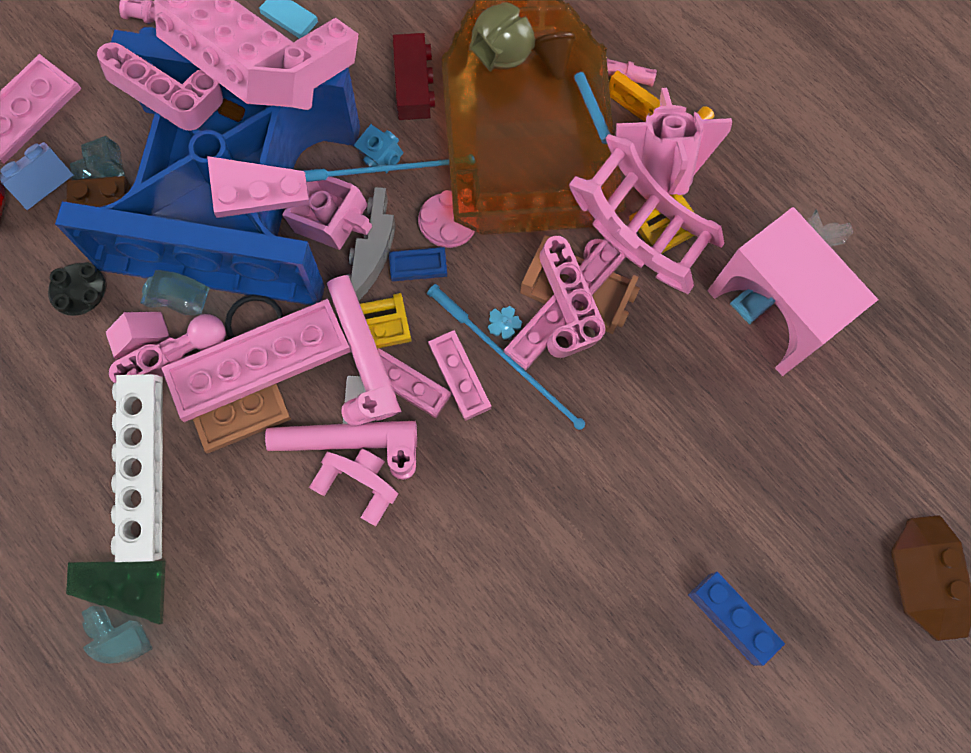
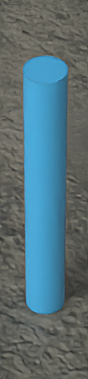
M579 72L574 76V79L602 143L607 144L605 138L608 134L611 135L584 72Z

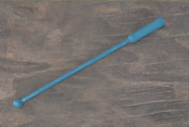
M467 155L465 158L334 171H327L325 169L303 171L306 175V181L312 182L326 180L328 177L464 163L471 166L474 164L475 158L472 155Z
M434 284L428 290L427 295L429 297H433L460 323H465L564 413L574 423V427L577 430L585 427L583 419L574 416L521 366L507 356L496 343L468 319V314L439 289L440 287L437 284Z

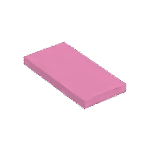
M40 54L0 91V161L3 164L81 90L77 82Z

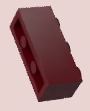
M425 33L394 34L393 51L398 119H430V108H435L434 91H429L428 84H434L433 67H427V61L432 60L431 44H425Z

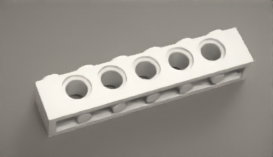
M155 374L116 375V383L113 384L112 388L113 399L116 401V413L112 417V427L116 431V444H113L112 459L116 462V474L113 475L111 482L112 491L115 493V505L111 511V519L113 524H115V536H113L111 541V552L115 555V562L155 561L162 559L163 377ZM136 399H140L142 409L139 413L134 414L132 412V404ZM136 429H139L142 439L135 445L132 442L131 436ZM136 459L142 465L141 472L137 476L131 471V465ZM135 490L141 494L142 498L141 503L137 507L131 502V495ZM134 521L138 522L141 526L139 537H135L131 533V525Z

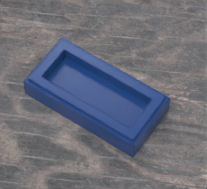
M445 247L389 252L392 282L447 277Z

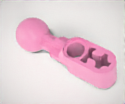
M199 315L190 322L185 335L177 339L168 338L156 345H145L115 361L110 366L109 377L114 383H116V375L155 374L163 377L164 373L161 367L183 359L186 353L196 348L202 351L224 342L226 336L225 326L214 315ZM159 355L158 362L154 366L149 367L150 360L154 356Z

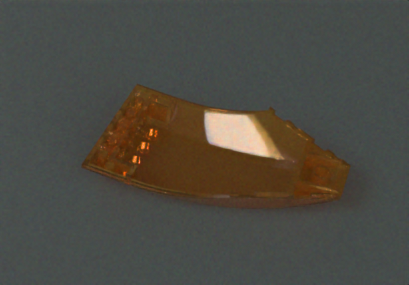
M475 0L471 9L468 8L462 19L460 29L455 32L448 52H445L442 57L454 222L482 235L594 228L592 223L595 218L588 209L587 211H582L569 184L575 176L585 180H592L610 157L611 152L608 144H603L574 76L579 72H584L611 135L614 136L608 80L607 48L603 43L599 44L591 35L589 26L583 23L574 8L563 0ZM508 2L520 9L519 17H527L532 26L535 39L555 32L568 31L574 33L576 39L573 42L564 78L562 80L555 79L534 50H531L532 52L519 66L508 70L494 69L490 72L469 48L472 41V30L479 15L492 5ZM618 165L601 186L607 201L622 182ZM625 199L614 210L616 214L625 210Z

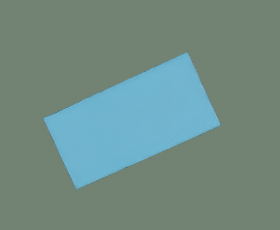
M266 0L259 7L262 15L299 39L307 35L318 23L317 16L292 0Z
M748 289L736 297L730 305L751 324L775 303V300L773 298L768 299Z

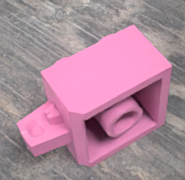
M328 177L322 181L307 182L310 205L286 208L282 214L295 233L338 250L342 248L352 231L367 235L372 228L369 219L362 215L368 204L361 191L353 184L334 177Z

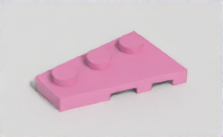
M207 156L213 209L216 218L310 205L304 171Z

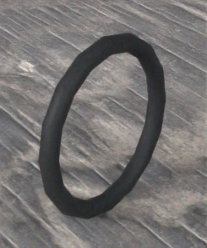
M250 295L243 297L232 305L226 315L225 328L229 339L235 337L231 327L232 316L244 303L263 301L273 307L277 312L278 319L284 317L282 309L274 300L266 296Z

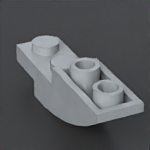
M374 188V196L369 197L367 212L371 214L370 223L372 228L367 235H364V239L356 238L355 248L350 249L349 264L353 265L352 274L347 275L351 280L358 301L377 280L389 256L394 239L396 225L394 215L386 214L388 204L386 188Z

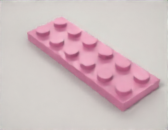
M326 299L161 368L179 417L183 422H186L351 352L329 300Z

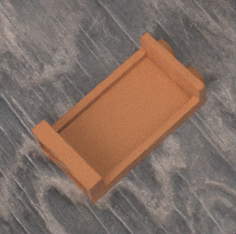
M546 235L521 283L520 290L521 294L543 304H546L554 295L539 258L544 244L550 238ZM575 256L578 265L580 266L584 262V259ZM613 272L592 296L605 324L606 332L613 334L616 326L623 327L629 314L628 311L624 310L628 301L634 303L640 287L635 286L639 278L638 276L633 275L632 279H628ZM560 274V279L564 283L570 277L566 274Z

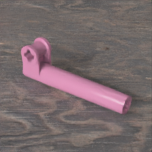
M339 276L328 281L329 292L366 391L358 395L357 398L344 403L342 406L344 420L349 425L359 426L401 413L402 411L349 276Z
M416 420L369 422L359 426L330 424L271 427L266 429L265 443L267 451L387 448L388 466L395 478L401 480L409 479L416 471ZM404 458L406 460L404 467L399 468L400 459Z

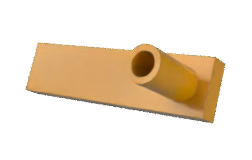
M617 70L611 76L605 94L644 122H646L648 114L651 116L654 114V109L660 107V100L620 71ZM707 106L701 107L697 112L702 120L714 118V112Z

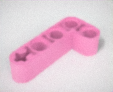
M106 43L97 51V57L104 75L111 84L183 130L192 131L199 128L223 102L220 83L202 70H197L181 84L118 43Z
M552 236L544 244L539 258L567 324L560 326L553 332L548 339L547 348L554 357L564 358L594 346L605 334V324L570 244L561 236ZM560 274L570 276L572 284L564 283L560 279ZM578 300L582 303L584 309L582 311L576 310L572 306L571 301ZM583 327H591L595 332V337L586 336ZM562 336L566 338L569 348L560 347L556 337Z

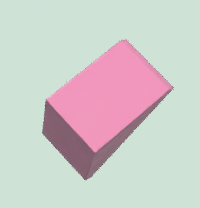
M124 312L106 331L115 359L126 356L145 345H156L171 338L162 312Z

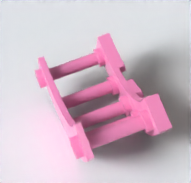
M608 134L605 139L611 155L592 180H585L575 176L569 184L582 211L589 210L595 218L592 223L594 227L626 258L640 268L645 264L658 273L656 276L658 280L689 294L694 287L690 270L693 263L708 243L721 248L724 245L721 226L712 220L700 217L672 198L646 170L639 159L633 142L626 138H619ZM618 165L626 177L607 201L601 186ZM634 186L646 199V202L626 226L614 210ZM654 208H656L670 219L671 222L654 245L650 247L636 233ZM681 227L698 238L681 262L676 263L661 253Z

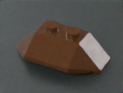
M940 515L908 519L906 527L891 550L904 613L928 632L935 641L969 637L971 628V581L960 539Z

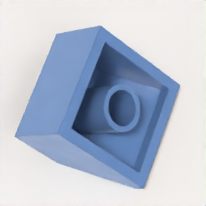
M45 142L40 145L36 143L30 146L24 152V157L17 162L11 161L0 170L1 183L26 210L30 209L73 176L72 172Z

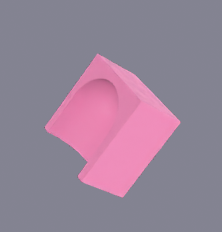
M794 207L741 246L707 290L714 299L730 291L749 289L768 299L773 298L775 300L774 304L784 315L789 329L787 352L782 361L775 367L782 376L878 301L877 297Z

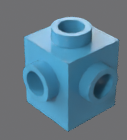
M372 124L354 144L356 149L364 156L362 161L369 167L396 165L404 153L397 144L399 139L388 130L383 133Z

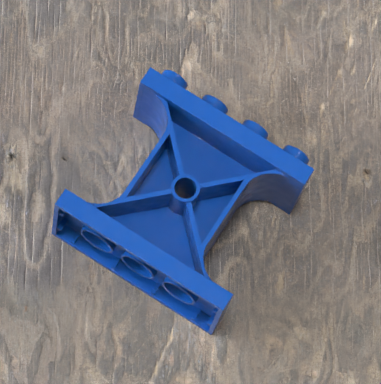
M143 27L139 30V33L114 30L111 43L122 45L181 84L194 72L201 70L156 36V28ZM349 67L314 88L312 108L309 110L283 106L246 104L220 84L223 99L234 102L245 109L242 120L236 122L219 114L216 110L199 128L192 131L179 128L139 102L146 113L154 114L136 180L129 192L116 202L102 207L63 201L61 203L55 225L99 271L244 295H261L274 300L305 305L319 303L322 301L325 285L308 241L278 237L284 209L216 218L213 209L207 156L294 170L295 163L300 154L316 143L327 141L354 146L358 140L360 123Z

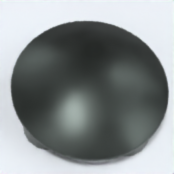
M89 262L71 264L62 269L57 268L50 274L51 282L48 288V297L51 305L58 312L70 316L82 315L94 309L101 302L106 290L105 278Z

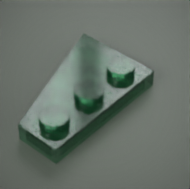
M165 561L68 562L67 595L101 606H107L131 616H138L159 625L163 624Z

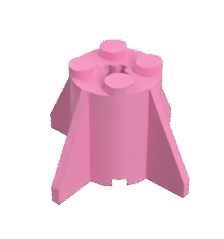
M662 88L660 107L654 109V114L651 116L648 114L646 122L617 123L616 137L626 138L633 142L639 159L646 170L669 195H685L689 191L696 172L730 132L732 119L702 120L696 112L692 116L686 113V107L672 105L668 89Z

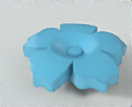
M508 306L507 308H502L501 312L497 309L490 311L489 321L492 323L488 326L490 334L495 336L501 334L503 340H510L515 335L514 330L521 329L523 322L519 319V316H514V308Z

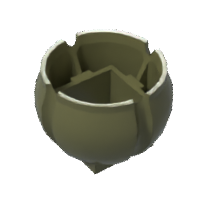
M508 2L492 5L484 10L477 18L472 30V41L469 48L490 72L494 69L508 70L519 66L535 47V36L530 22L526 16L519 17L520 9Z

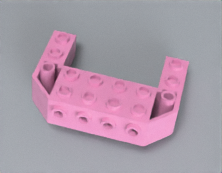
M154 0L156 36L246 104L283 106L309 110L312 108L314 88L355 63L359 34L337 18L292 42L235 0Z

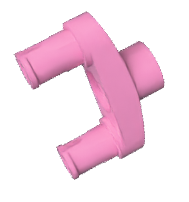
M363 448L354 461L327 452L321 461L322 467L309 486L310 489L325 496L338 473L342 474L344 472L373 489L372 493L374 495L361 518L374 526H377L390 503L393 504L399 494L377 475L385 461Z

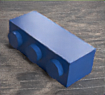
M718 571L709 574L688 594L694 603L753 666H764L785 645L781 638Z

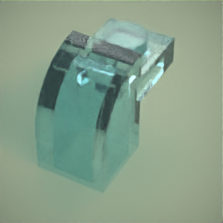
M107 136L82 144L83 159L70 163L73 174L72 180L125 176L120 147Z
M155 270L153 277H148V280L143 285V295L140 304L149 308L166 306L183 315L202 314L210 287L178 273Z
M91 606L81 612L85 620L82 622L84 631L90 638L94 639L93 642L83 647L84 651L92 659L108 664L126 663L153 649L140 621L129 620L114 629L104 607Z

